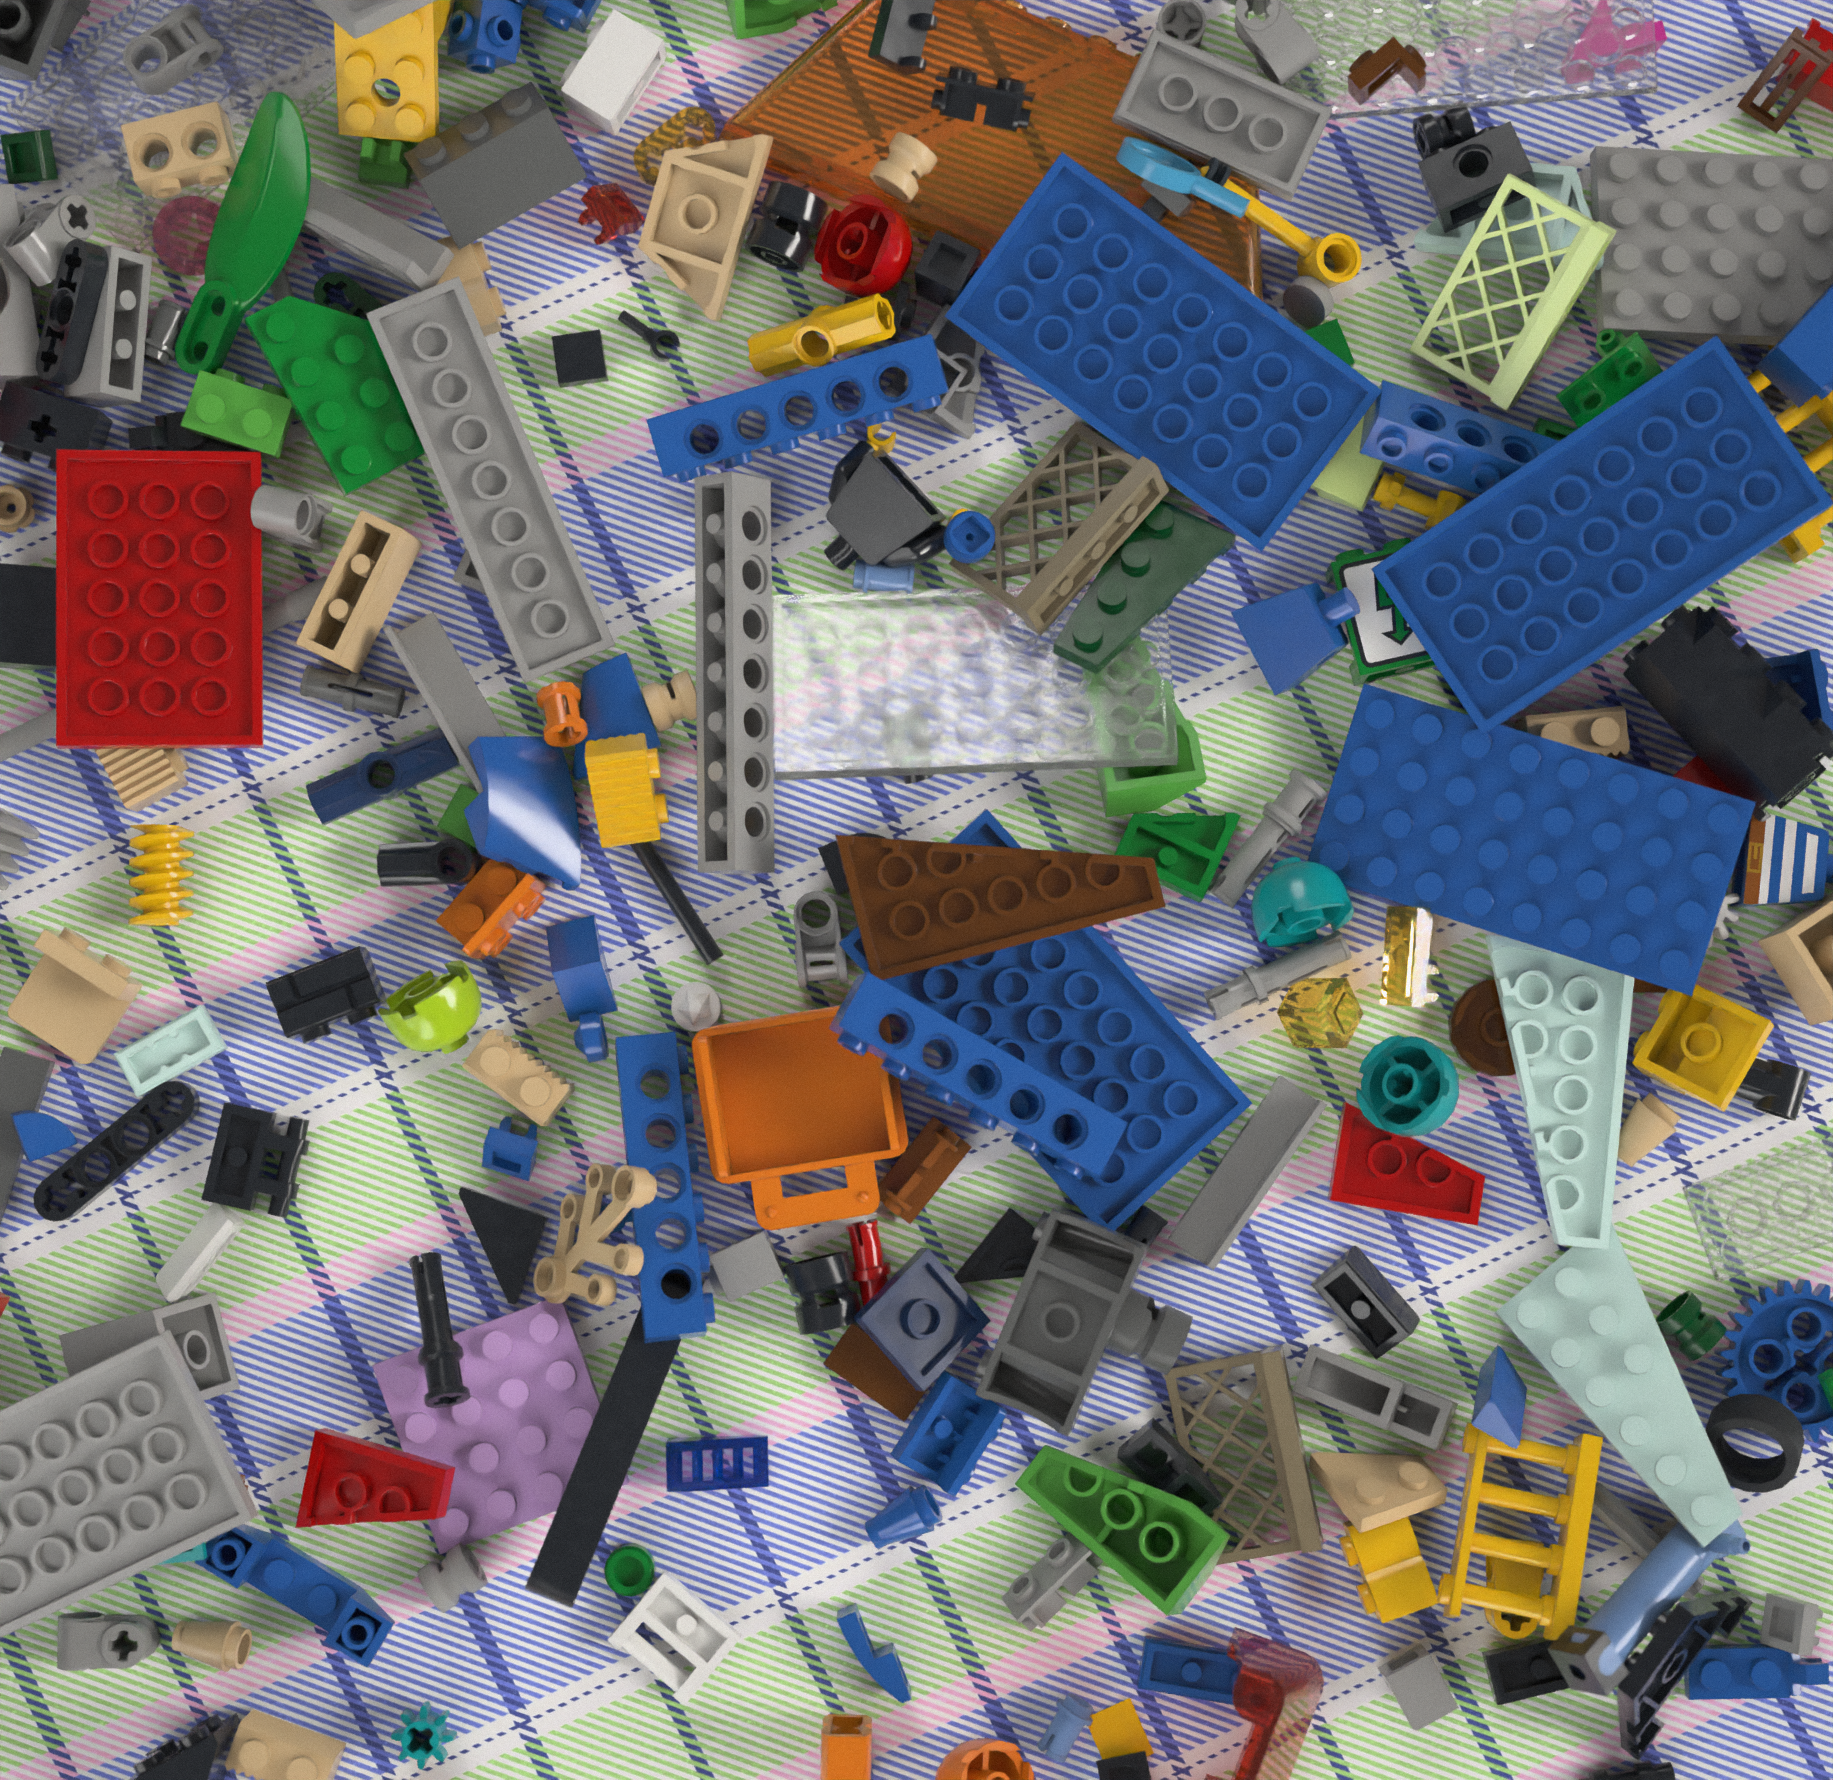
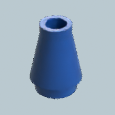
M921 1485L916 1489L909 1486L874 1518L865 1522V1529L873 1545L877 1549H881L888 1544L934 1531V1525L942 1521L943 1517L935 1497L925 1485Z

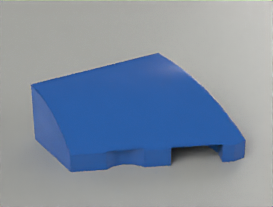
M627 653L609 659L583 673L579 713L580 718L587 723L588 735L583 741L575 744L572 774L576 782L588 778L585 764V745L589 740L596 741L600 738H616L620 735L627 736L629 734L644 733L648 749L662 747Z

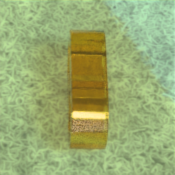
M696 106L687 107L643 139L636 147L633 155L634 165L640 179L652 186L656 184L659 169L655 166L648 170L646 169L649 165L647 155L651 152L659 157L671 148L696 147L715 142L717 138L716 127L711 114L705 109ZM691 122L695 127L700 126L702 123L704 124L702 128L703 139L697 141L692 136L680 145L678 144L687 135L685 130L686 124Z

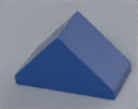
M595 915L546 927L552 975L569 1022L579 1021V1015L598 1011V1013L603 1015L618 1011Z

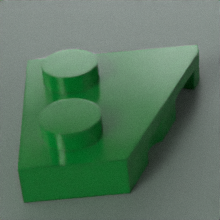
M1225 812L1224 815L1196 816V813H1175L1172 816H1161L1158 813H1133L1114 855L1154 858L1161 885L1200 903L1204 899L1241 815L1235 812Z

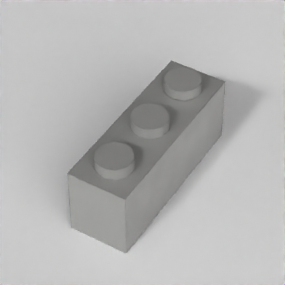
M113 245L103 247L107 253L108 266L81 373L74 383L64 385V398L103 408L141 403L152 257Z

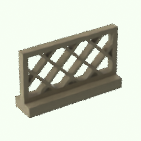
M1076 421L989 518L995 530V542L990 551L996 550V567L976 571L969 566V563H962L954 558L949 562V565L955 573L1020 616L1028 628L1041 636L1169 492L1157 464L1144 456L1138 460ZM1080 441L1092 447L1093 459L1068 464L1067 455ZM1120 466L1129 470L1119 483L1103 486L1102 470ZM1093 472L1094 488L1069 493L1070 476ZM1060 479L1061 495L1036 500V490L1043 482ZM1095 501V510L1086 520L1071 522L1070 506ZM1061 508V525L1037 529V512ZM1028 514V531L1004 536V526L1012 517ZM1063 537V546L1054 556L1039 559L1038 542ZM1029 544L1030 561L1005 565V548ZM1030 573L1031 582L1016 598L1006 591V578ZM992 580H997V585Z
M1283 1345L1265 1347L1259 1351L1172 1367L1170 1372L1164 1376L1178 1443L1192 1458L1194 1457L1204 1464L1202 1467L1204 1473L1210 1468L1233 1484L1222 1504L1212 1511L1214 1515L1211 1519L1217 1522L1220 1517L1244 1535L1234 1549L1222 1552L1216 1565L1302 1550V1553L1322 1550L1324 1540ZM1254 1364L1258 1384L1247 1400L1223 1384V1381L1233 1367ZM1224 1369L1218 1380L1207 1373ZM1196 1374L1213 1386L1199 1409L1181 1398L1177 1378ZM1217 1390H1220L1243 1406L1228 1429L1203 1413ZM1258 1393H1260L1263 1410L1252 1404ZM1183 1408L1194 1415L1188 1425H1186ZM1247 1410L1266 1422L1268 1434L1258 1449L1233 1433ZM1198 1419L1223 1435L1209 1458L1190 1444L1188 1434ZM1228 1439L1253 1455L1238 1478L1214 1462ZM1269 1442L1273 1459L1262 1453ZM1258 1459L1274 1469L1277 1474L1278 1484L1268 1498L1243 1482ZM1238 1488L1263 1504L1249 1527L1224 1511ZM1279 1492L1281 1493L1284 1509L1273 1502ZM1268 1509L1287 1521L1289 1540L1270 1543L1254 1532ZM1249 1538L1259 1544L1243 1548Z

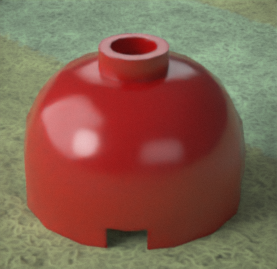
M870 194L854 195L847 199L852 204L846 206L841 212L834 208L827 215L817 234L814 258L816 262L821 264L823 274L819 275L822 280L840 291L854 297H867L876 293L881 295L890 291L905 275L913 253L912 235L902 215L893 207Z

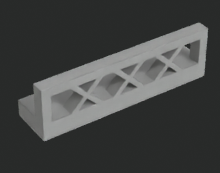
M311 176L308 206L301 229L419 292L436 286L454 257V254L446 246Z

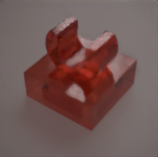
M617 183L594 185L581 198L588 209H585L580 214L578 222L581 226L589 225L597 219L602 226L601 233L594 239L596 245L610 243L620 235L633 234L645 222L643 215Z

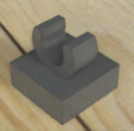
M1146 179L1140 184L1152 194L1140 210L1159 224L1169 211L1177 217H1186L1197 203L1189 194L1169 190Z

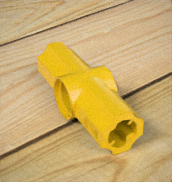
M879 293L837 307L830 305L818 306L806 317L752 334L747 340L749 346L748 358L755 372H760L764 377L806 364L814 367L823 366L830 362L835 355L891 338L896 331L894 312L888 299L882 298ZM815 331L823 334L827 340L820 338Z

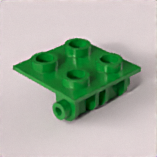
M1613 329L1602 330L1596 339V350L1602 359L1556 395V398L1578 428L1663 372L1637 332L1626 338L1620 331L1615 332Z

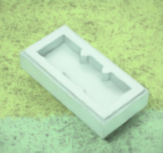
M199 1005L113 1055L135 1095L143 1097L159 1085L175 1079L228 1049L205 1005Z

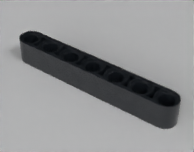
M669 1274L661 1281L662 1291L669 1298L680 1299L685 1297L690 1291L688 1280L681 1274ZM702 1278V1287H703V1285H704V1283H705V1279ZM641 1307L525 1586V1590L569 1608L573 1607L682 1340L644 1343Z

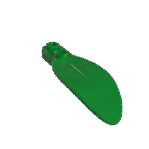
M270 92L261 103L220 206L206 255L205 283L199 288L194 297L175 345L176 361L179 367L186 373L198 376L199 370L215 375L217 368H222L245 313L262 298L279 275L303 225L311 182L309 142L303 120L295 103L283 92Z

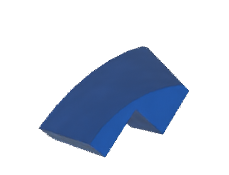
M544 736L477 737L468 746L483 791L463 811L479 854L498 862H508L517 870L534 875L537 872H541L562 881L563 889L568 891L575 890L581 884L580 831L573 785L562 747H554L547 744Z

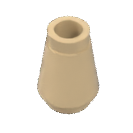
M1651 1092L1642 1101L1637 1099L1620 1129L1618 1157L1630 1167H1633L1638 1160L1640 1161L1677 1131L1674 1126L1681 1117Z
M181 1620L176 1625L172 1636V1649L174 1651L182 1652V1654L224 1672H228L231 1668L241 1669L248 1659L252 1645L251 1630L243 1628L239 1621L187 1622Z

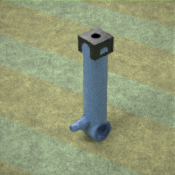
M1738 1519L1704 1548H1701L1678 1522L1583 1627L1569 1625L1548 1650L1572 1690L1608 1697L1629 1673L1623 1662L1650 1633L1651 1627L1659 1615L1667 1609L1670 1610L1714 1560L1728 1555L1747 1554L1749 1552L1750 1542L1746 1539V1533Z

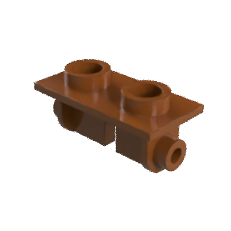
M933 1116L879 1183L880 1201L897 1216L911 1224L972 1146Z

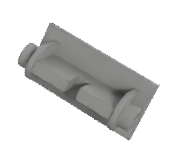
M1069 1532L1063 1538L1056 1540L1048 1548L1046 1555L1027 1573L1017 1577L1011 1584L1009 1591L1001 1598L1019 1623L1022 1622L1029 1631H1032L1037 1625L1043 1628L1066 1604L1064 1598L1056 1591L1063 1585L1075 1596L1094 1576L1100 1573L1097 1567L1103 1563V1560Z

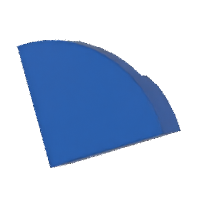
M31 1110L10 1114L25 1157L29 1162L78 1144L70 1129L51 1115Z

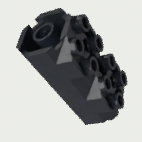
M1681 605L1661 623V627L1665 631L1649 644L1644 639L1624 656L1622 660L1629 667L1623 675L1735 796L1756 802L1752 814L1759 822H1764L1771 817L1770 813L1765 809L1766 807L1777 805L1779 809H1782L1826 770L1820 763L1825 756L1833 761V730L1818 716L1811 722L1800 711L1807 703L1787 682L1781 679L1775 685L1765 675L1773 667L1748 642L1740 647L1732 639L1739 631L1719 610L1711 606L1705 611L1700 606H1697L1691 611L1684 605Z

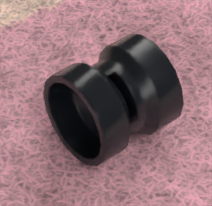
M1463 103L1446 107L1444 113L1438 116L1425 114L1413 119L1414 140L1422 160L1427 159L1432 152L1439 148L1456 146L1473 138L1476 134L1471 115Z

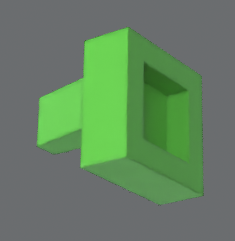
M363 137L358 170L360 182L409 189L412 169L404 153L415 148L416 142Z

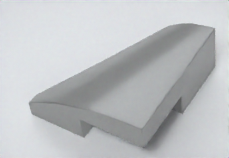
M945 304L938 309L921 336L927 334L934 336L949 393L940 395L942 405L919 412L968 440L975 432L976 424H973L976 394L980 392L981 385L980 359L984 354L985 346L944 317L951 308L949 304ZM899 368L886 388L896 397L902 395L908 387V377L902 369Z

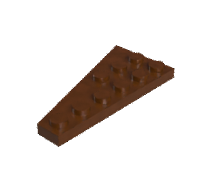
M835 835L869 972L881 980L1166 907L1154 858Z

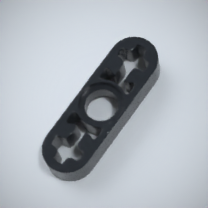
M73 239L62 252L36 355V370L39 377L43 380L62 385H71L81 373L108 266L107 253L100 245L81 239Z

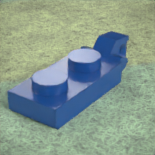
M1764 1644L1706 1645L1684 1675L1685 1697L1689 1700L1790 1698L1789 1696L1801 1695V1685L1829 1684V1664L1822 1662L1821 1658H1800V1655Z

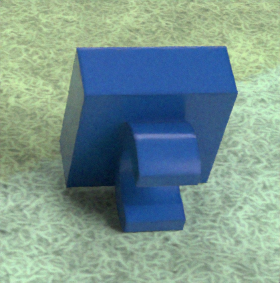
M506 1116L502 1119L499 1129L490 1126L483 1146L482 1167L529 1181L536 1164L538 1141H536L537 1125L531 1124L528 1128V1133L522 1137L510 1133L512 1117Z

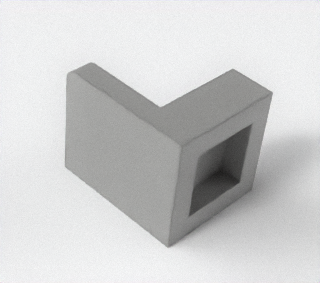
M1422 1644L1378 1667L1386 1685L1394 1694L1410 1726L1414 1730H1419L1459 1708L1430 1653Z

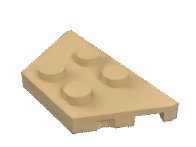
M766 134L665 151L638 247L653 263L659 264L666 271L667 277L703 309L702 313L708 319L720 321L773 142L774 137Z

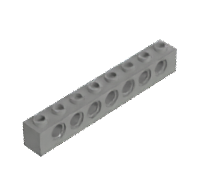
M730 471L694 478L698 872L730 875L774 873L771 480Z

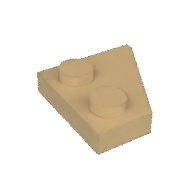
M1315 1452L1310 1454L1309 1470L1359 1533L1439 1506L1446 1501L1448 1489L1421 1456Z

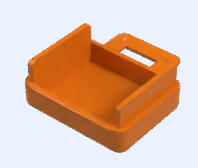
M841 1005L710 1026V1028L698 1031L692 1039L691 1047L711 1173L718 1182L723 1184L750 1181L756 1220L766 1230H778L872 1214L880 1204L874 1161L898 1157L904 1153L908 1146V1132L899 1078L882 1069L881 1065L884 1060L869 1051H866L865 1055L861 1056L841 1046L837 1042L840 1035L829 1029ZM885 1016L879 1023V1034L885 1042L893 1044L889 1016ZM839 1166L845 1167L848 1188L783 1198L780 1176Z

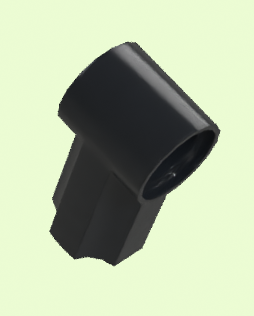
M445 839L436 842L379 844L377 855V873L381 887L447 884L463 886L467 885L482 867L481 856L477 849L466 842L456 839ZM460 849L465 855V867L459 874L451 876L446 871L445 859L450 852Z
M1755 1058L1733 1097L1752 1102L1753 1108L1765 1113L1796 1121L1811 1073L1780 1061L1768 1059L1766 1062Z

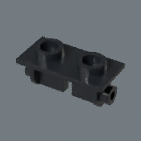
M950 66L948 73L939 72L936 75L935 81L945 83L944 90H934L931 109L940 110L939 116L974 122L977 104L986 106L983 125L1006 129L1011 132H1017L1018 128L1027 130L1031 110L1022 108L1024 101L1033 102L1036 94L1025 91L1027 82L998 76L997 84L977 80L978 71L959 66Z

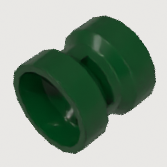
M1691 1290L1673 1299L1659 1313L1655 1320L1660 1331L1665 1336H1676L1675 1339L1679 1342L1678 1348L1689 1361H1695L1720 1341L1727 1328L1716 1316H1708L1705 1312H1701L1702 1302Z

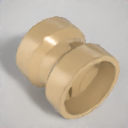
M897 132L889 144L890 153L887 156V160L878 161L870 172V177L875 184L892 197L902 202L910 203L919 190L917 180L922 175L930 174L938 159L919 140L906 133Z
M688 670L674 674L671 681L664 684L652 682L641 687L658 733L673 728L675 721L686 718L690 721L696 719V689Z

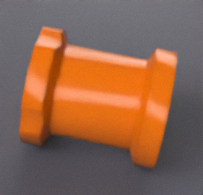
M565 681L554 682L541 688L536 695L537 705L544 710L546 726L543 728V736L546 743L554 747H568L583 741L588 735L587 723L580 718L578 703L581 700L580 689L573 683Z

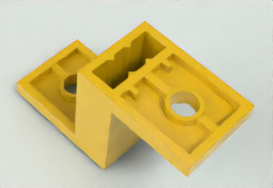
M436 0L357 39H354L334 22L338 135L420 143L427 138L439 134L438 41L453 12L454 0ZM383 78L393 81L399 87L400 97L387 99L381 96L376 90L375 81Z

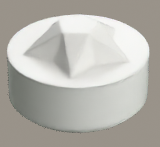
M691 982L683 985L676 991L671 1002V1011L675 1021L682 1028L694 1032L713 1026L719 1019L722 1009L718 993L711 986L701 982Z

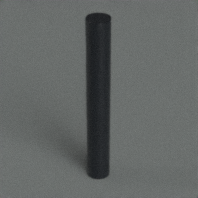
M652 842L629 844L706 965L708 966L723 956L722 951Z

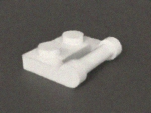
M665 1569L631 1612L617 1626L607 1641L618 1650L621 1647L626 1649L674 1690L672 1696L684 1706L740 1640L742 1634ZM644 1622L696 1667L686 1675L640 1636L636 1629Z

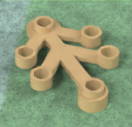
M594 1163L589 1167L586 1174L585 1196L567 1194L563 1198L560 1205L561 1220L554 1255L542 1258L534 1272L533 1282L536 1293L550 1303H564L572 1293L586 1297L587 1302L594 1305L609 1306L613 1303L617 1293V1283L613 1276L592 1274L590 1277L578 1274L577 1271L587 1260L610 1266L617 1274L630 1276L637 1275L643 1266L644 1255L640 1246L624 1243L613 1246L602 1242L632 1208H641L653 1201L657 1192L656 1178L647 1169L642 1167L623 1165L616 1171L611 1165ZM612 1194V1202L599 1215L603 1195ZM576 1225H579L577 1241L573 1246Z

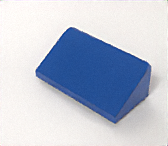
M1498 1345L1480 1368L1471 1424L1516 1449L1521 1440L1527 1387L1504 1350Z

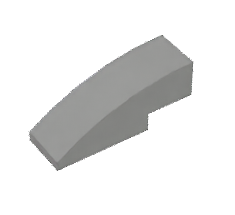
M1312 1344L1309 1346L1292 1390L1434 1450H1441L1458 1403Z

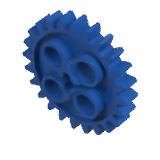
M1780 1279L1777 1282V1294H1775L1769 1286L1760 1285L1758 1290L1761 1301L1757 1302L1751 1297L1743 1296L1741 1300L1747 1310L1744 1315L1733 1311L1728 1312V1316L1736 1324L1734 1330L1726 1329L1723 1335L1724 1338L1730 1341L1729 1347L1718 1348L1714 1351V1354L1728 1359V1365L1715 1370L1716 1375L1731 1378L1732 1381L1721 1392L1727 1397L1738 1394H1759L1777 1400L1794 1413L1802 1425L1805 1437L1814 1443L1819 1441L1820 1427L1827 1434L1833 1436V1411L1817 1377L1825 1372V1359L1833 1352V1296L1830 1298V1286L1819 1283L1812 1293L1810 1280L1798 1279L1794 1291L1788 1280ZM1805 1312L1810 1322L1809 1330L1804 1336L1797 1338L1792 1331V1322L1796 1315ZM1830 1330L1832 1333L1831 1338L1825 1343L1818 1344L1825 1336V1332ZM1767 1344L1772 1351L1771 1362L1766 1368L1758 1370L1754 1364L1755 1351L1758 1347ZM1795 1351L1804 1353L1800 1358L1803 1364L1801 1370L1792 1368L1796 1363L1793 1356ZM1778 1377L1773 1382L1771 1389L1765 1390L1764 1384L1769 1379ZM1800 1383L1804 1389L1803 1401L1799 1406L1790 1408L1786 1400L1787 1391L1792 1385Z

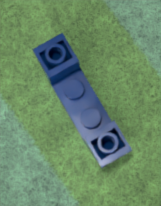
M242 1524L206 1542L207 1558L195 1561L196 1564L237 1589L245 1582L251 1584L326 1630L329 1634L324 1640L325 1643L366 1668L371 1664L395 1624V1621L362 1587L279 1536L246 1524Z

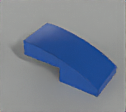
M855 1603L838 1610L837 1622L851 1650L864 1669L885 1691L901 1703L912 1700L911 1687L894 1644L890 1643L874 1650L857 1604Z

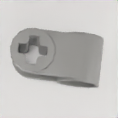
M1237 0L1235 5V31L1254 55L1259 66L1271 82L1282 86L1320 56L1312 37L1300 23L1295 21L1279 0ZM1253 11L1257 16L1265 12V20L1261 21L1258 17L1248 20V12Z
M186 5L174 10L163 21L139 36L132 38L126 44L123 50V62L134 83L142 92L149 95L166 93L194 73L210 67L222 56L224 52L223 45L218 39H212L200 22L201 13L196 6ZM188 35L192 36V38L195 40V43L191 42ZM151 58L161 60L155 70L151 72L140 71L141 65L146 60Z
M79 195L65 196L56 205L52 203L39 204L32 209L24 222L9 235L3 247L37 286H44L56 279L61 255L66 245L73 239L86 241L93 234L96 227L94 210L90 203Z
M262 485L255 492L252 500L251 520L256 528L278 538V541L282 544L304 551L321 553L323 545L319 542L325 516L332 513L334 505L309 493Z
M813 891L806 893L798 899L793 914L796 936L794 947L799 988L807 987L808 982L830 979H839L840 983H848L846 952L838 944L843 938L841 937L837 904L830 896L823 892ZM814 899L826 902L831 912L828 923L821 928L808 926L802 917L805 904ZM833 960V964L810 966V962Z
M75 1612L59 1615L57 1668L66 1671H83L98 1668H131L155 1652L160 1641L159 1628L151 1618L140 1614L111 1615L99 1612ZM127 1633L129 1640L137 1641L138 1647L134 1650L132 1643L124 1642L123 1636Z

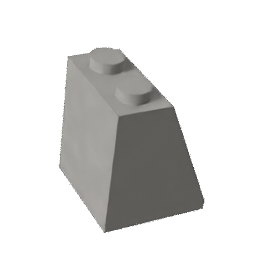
M215 1292L59 1335L63 1359L70 1377L170 1329L204 1400L240 1389Z

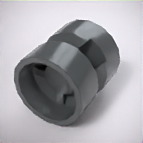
M1132 1289L1126 1298L1106 1347L1126 1357L1137 1353L1139 1354L1141 1364L1167 1375L1181 1352L1193 1317L1169 1305L1157 1309L1155 1308L1154 1298Z

